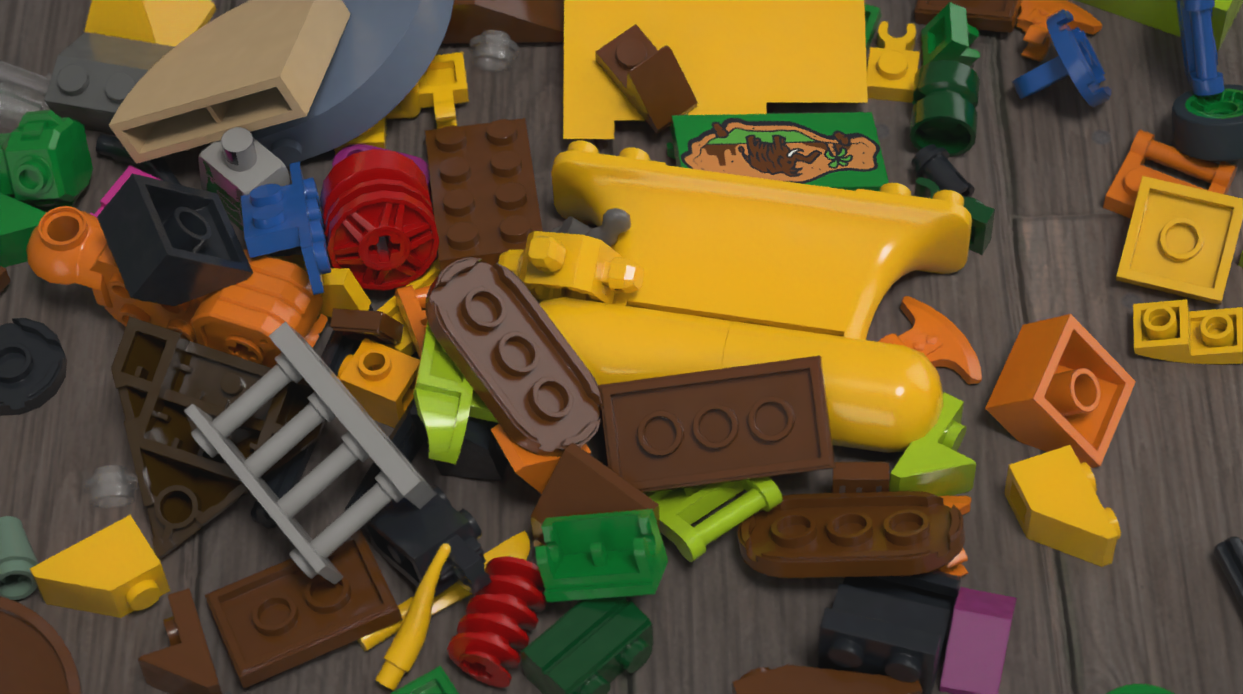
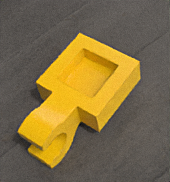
M463 52L435 55L428 69L418 81L420 108L434 106L437 129L450 125L457 126L454 104L469 102Z

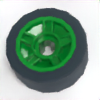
M1224 84L1225 89L1223 92L1208 96L1195 95L1190 90L1176 98L1172 106V138L1177 150L1189 157L1206 161L1243 159V86Z

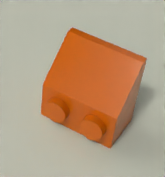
M1067 314L1022 325L985 409L1018 442L1046 452L1071 445L1080 463L1086 462L1091 468L1100 467L1136 381L1072 314Z

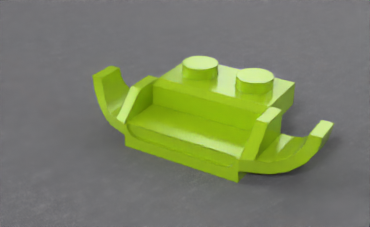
M427 320L413 395L418 415L428 435V458L456 464L469 416L499 422L437 341Z

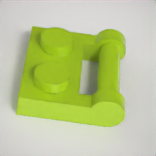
M770 477L644 493L659 504L660 532L677 546L680 553L690 562L705 554L708 544L761 509L766 512L770 511L783 501L779 488ZM744 489L747 491L745 494L738 497L737 499H735L734 501H732L731 503H729L728 505H726L725 507H723L722 509H720L704 521L700 522L694 527L691 526L694 522H696L712 510L716 509L726 501H729L732 498H734L738 493H740Z

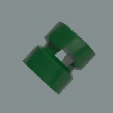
M939 60L920 67L916 72L910 140L918 150L927 145L935 144L937 148H945L949 153V157H953L969 151L975 144L978 114L975 108L978 105L980 79L976 71L971 67L957 61Z

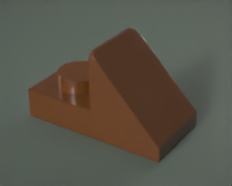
M637 24L596 51L597 63L656 134H659L671 125L672 115H686L697 107L698 102L671 48L666 45L658 50Z
M190 588L167 595L173 616L163 619L171 646L138 658L146 682L150 686L168 694H222Z

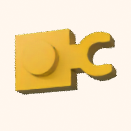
M882 21L880 23L877 40L878 48L870 47L867 67L868 99L913 102L914 78L918 71L920 51H913L916 38L914 24L908 23L906 34L903 37L895 38L888 34V22Z

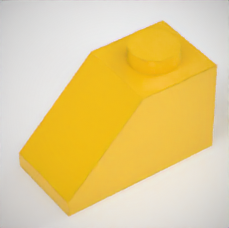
M131 514L30 568L40 595L46 604L122 618L133 611L149 608L158 601L160 596L171 591L161 562Z

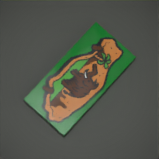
M872 112L672 115L670 131L677 167L852 191L857 189L880 191L881 186L889 183Z

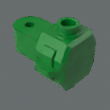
M52 110L29 111L23 115L18 127L14 131L0 134V193L5 195L13 194L15 199L28 205L35 204L38 207H42L46 212L56 207L74 206L79 195L88 186L93 172L84 126L81 122L72 118H61Z

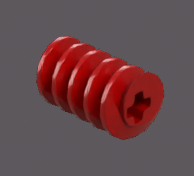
M509 556L495 557L487 563L485 572L489 574L492 582L476 592V596L469 600L466 608L467 615L460 619L456 629L458 634L451 638L447 648L450 658L467 675L481 683L498 688L509 687L512 676L505 668L513 669L519 666L521 657L514 649L522 650L528 646L530 638L524 630L531 631L536 629L539 619L534 612L545 610L547 605L546 597L541 593L545 592L546 589L538 566L533 562Z

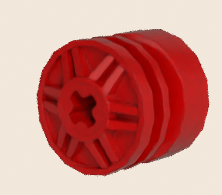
M380 149L353 153L332 168L323 181L320 195L327 248L332 266L339 269L349 268L363 289L385 291L406 286L422 276L436 258L439 236L426 177L413 160L396 151Z

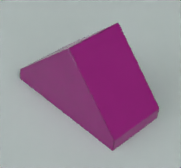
M960 587L954 607L939 691L951 694L999 693L1017 598Z

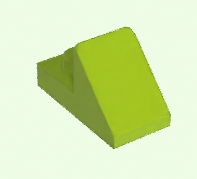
M945 392L943 393V409L937 424L924 437L909 444L890 473L889 492L921 491L937 496H952L966 493L973 489L976 462L957 452L967 429L966 426L961 424L964 401Z

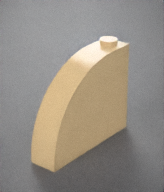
M249 0L204 25L162 57L128 93L113 116L109 127L137 164L220 141L226 131L235 127L245 128L252 132L306 117L351 13L342 0Z

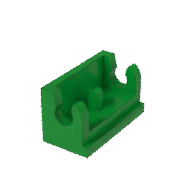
M653 509L545 518L541 527L546 545L536 546L535 553L537 565L546 589L544 594L547 602L651 595L656 593L667 566L668 558Z

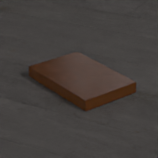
M361 529L327 557L343 576L336 584H333L319 574L311 579L290 558L205 595L243 688H247L403 620L397 603Z

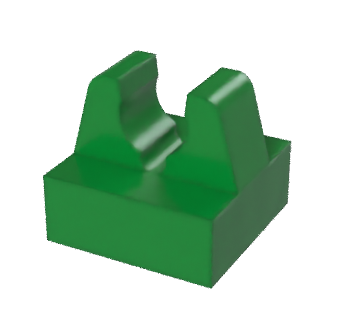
M949 2L921 30L923 66L934 61L951 60L970 67L980 57L979 51L969 48L979 37V32L967 23V13L964 7Z

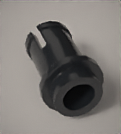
M930 144L922 148L914 156L911 165L914 167L913 174L916 178L932 180L938 185L940 190H952L964 197H971L973 195L974 186L968 183L948 160L949 153L945 148H937L935 144Z

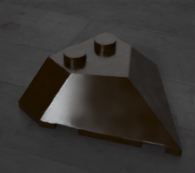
M129 317L112 363L111 371L124 412V425L143 504L147 508L155 554L160 560L249 492V489L219 453L211 457L196 442L191 432L197 426L185 413V410L194 404L215 419L271 368L189 341L181 333ZM304 378L298 383L292 380L229 436V439L247 459L310 403L307 397L314 392L313 388ZM325 420L261 476L262 479L265 480L320 437Z

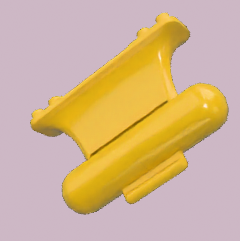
M582 140L571 142L568 145L567 151L561 152L555 157L551 176L554 205L557 212L565 219L572 216L585 225L599 227L602 225L603 215L607 210L613 208L625 210L630 215L631 228L619 234L617 242L610 247L619 253L622 258L633 260L644 269L642 287L632 293H615L612 304L567 297L545 299L539 303L591 372L598 386L820 355L822 357L833 445L884 453L905 452L911 442L924 437L937 424L943 409V388L938 371L926 355L903 345L869 341L866 338L874 314L884 295L903 275L912 271L950 274L959 271L965 266L969 252L972 217L971 213L964 207L962 195L952 190H940L931 199L911 196L909 188L899 183L884 184L881 186L880 191L865 189L852 191L668 166L665 162L651 161L649 155L638 148H624L620 151L619 156L599 154L596 146Z

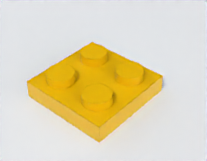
M1142 176L1116 281L1221 305L1243 221V199Z

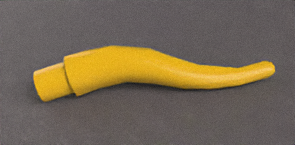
M444 543L440 546L412 599L403 623L384 656L386 661L375 678L377 682L394 691L405 672L411 670L425 643L431 622L435 589L442 567L451 552L449 544Z

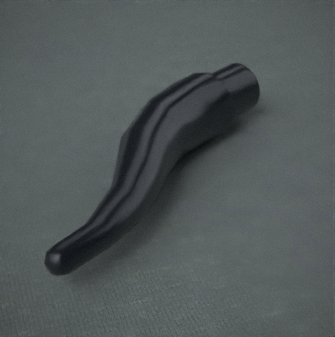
M101 134L96 142L97 153L113 157L115 161L142 168L148 174L162 181L182 185L164 158L159 157L136 164L117 137Z

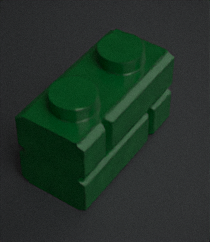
M625 596L581 600L521 651L523 673L543 694H608L611 688L610 682L624 670L628 673L637 671L650 658L653 651L652 646L654 645L653 625L649 617L632 602L629 603Z

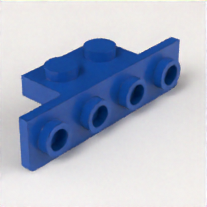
M294 162L289 164L292 184L281 187L278 184H265L256 187L250 194L241 196L244 237L250 258L301 246L313 295L324 293L322 274L331 272L326 251L328 248L323 230L324 223L320 211L321 204L314 177L304 179L300 162Z

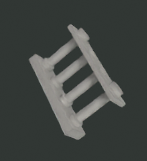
M284 322L269 335V338L281 351L274 358L277 364L215 419L194 404L190 405L185 410V413L197 426L191 432L196 442L211 457L216 456L218 453L222 456L296 548L289 554L300 569L311 579L319 574L333 584H336L343 576L327 558L391 500H395L398 503L405 497L421 509L436 495V492L304 337L288 323ZM304 378L314 390L307 397L310 403L246 459L229 439V436L289 382L293 380L295 383H298ZM337 417L348 430L341 436L344 442L279 499L261 476L325 419L331 422ZM371 457L382 470L375 477L377 483L316 538L312 539L294 516L358 459L364 462Z

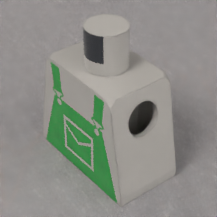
M235 127L229 129L223 134L220 141L213 142L198 156L201 190L218 193L229 220L243 232L241 196L248 195L256 187L265 184H278L280 187L292 184L284 163L253 138L251 132L245 128Z

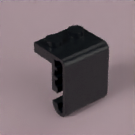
M933 570L923 574L908 576L845 577L843 584L839 583L832 609L825 608L820 625L817 668L890 676L903 682L919 680L923 689L922 694H932L960 589L961 576Z

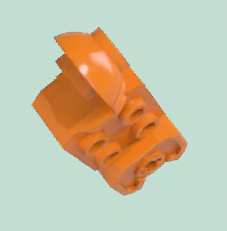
M70 206L56 207L44 214L39 224L32 231L26 249L28 265L36 276L49 283L63 285L77 283L92 288L96 303L105 307L125 327L129 317H133L181 333L189 341L270 368L277 364L274 358L281 351L269 338V335L284 322L288 323L313 348L319 338V334L328 321L327 317L322 313L317 318L323 307V299L321 294L313 295L309 276L304 268L295 263L268 255L250 258L248 249L243 251L253 274L245 281L175 307L133 299L124 285L123 278L108 247L97 217Z

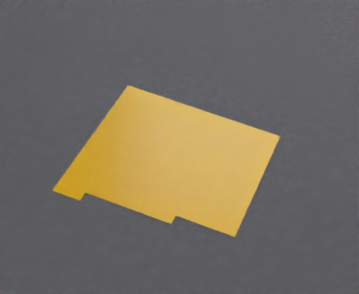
M564 0L563 139H614V120L646 121L596 61L597 50L635 24L658 50L668 45L673 51L698 102L697 107L686 115L767 114L766 102L868 103L864 0Z

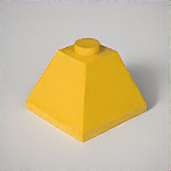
M92 0L84 33L89 32L175 47L206 25L216 12V7L211 0Z

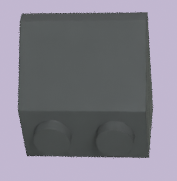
M85 32L57 56L44 102L50 110L61 118L69 117L81 122L85 130L114 134L109 124L123 100L138 81L174 46Z

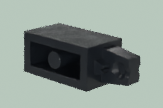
M436 485L431 486L436 495L421 509L405 497L398 503L395 500H391L364 524L374 549L417 587H419L440 546L444 543L451 546V552L440 573L434 598L455 583H458L474 595L492 582L489 574L484 570L486 560L483 555L482 546L478 542V539L482 537V531L478 523L466 509H462L459 512L454 509L447 496Z

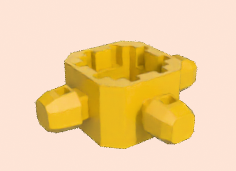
M533 231L528 234L525 249L503 252L498 261V264L516 274L534 298L540 302L550 298L567 297L612 304L615 293H632L642 287L644 269L633 260L622 258L619 253L600 239L580 234Z

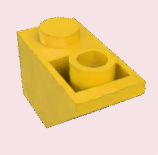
M1071 445L1008 465L1004 494L1027 539L1100 567L1112 564L1116 543L1121 537L1117 517L1111 508H1103L1096 494V481L1090 466L1086 462H1079Z

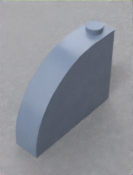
M342 0L351 15L307 116L252 131V137L279 158L285 166H289L290 163L300 162L335 149L370 129L407 96L428 69L445 36L454 0Z

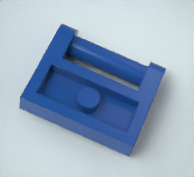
M1176 0L1184 71L1191 89L1195 95L1199 96L1221 93L1225 89L1223 73L1217 72L1218 56L1211 19L1215 0Z

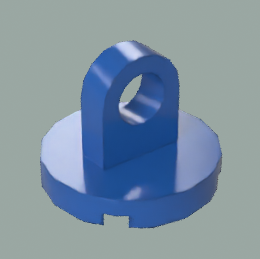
M1062 9L1047 17L1046 20L1048 31L1059 56L1012 81L1021 100L1070 76L1085 101L1093 108L1110 100L1111 89L1108 86L1100 88L1099 83L1105 80L1104 69L1084 31H1081L1079 27L1071 30L1067 23L1074 20V16L1069 11Z

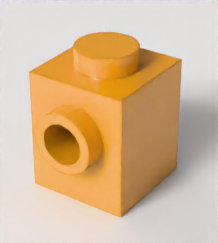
M364 338L355 354H349L345 357L337 377L373 420L395 428L414 397L413 391L420 360Z

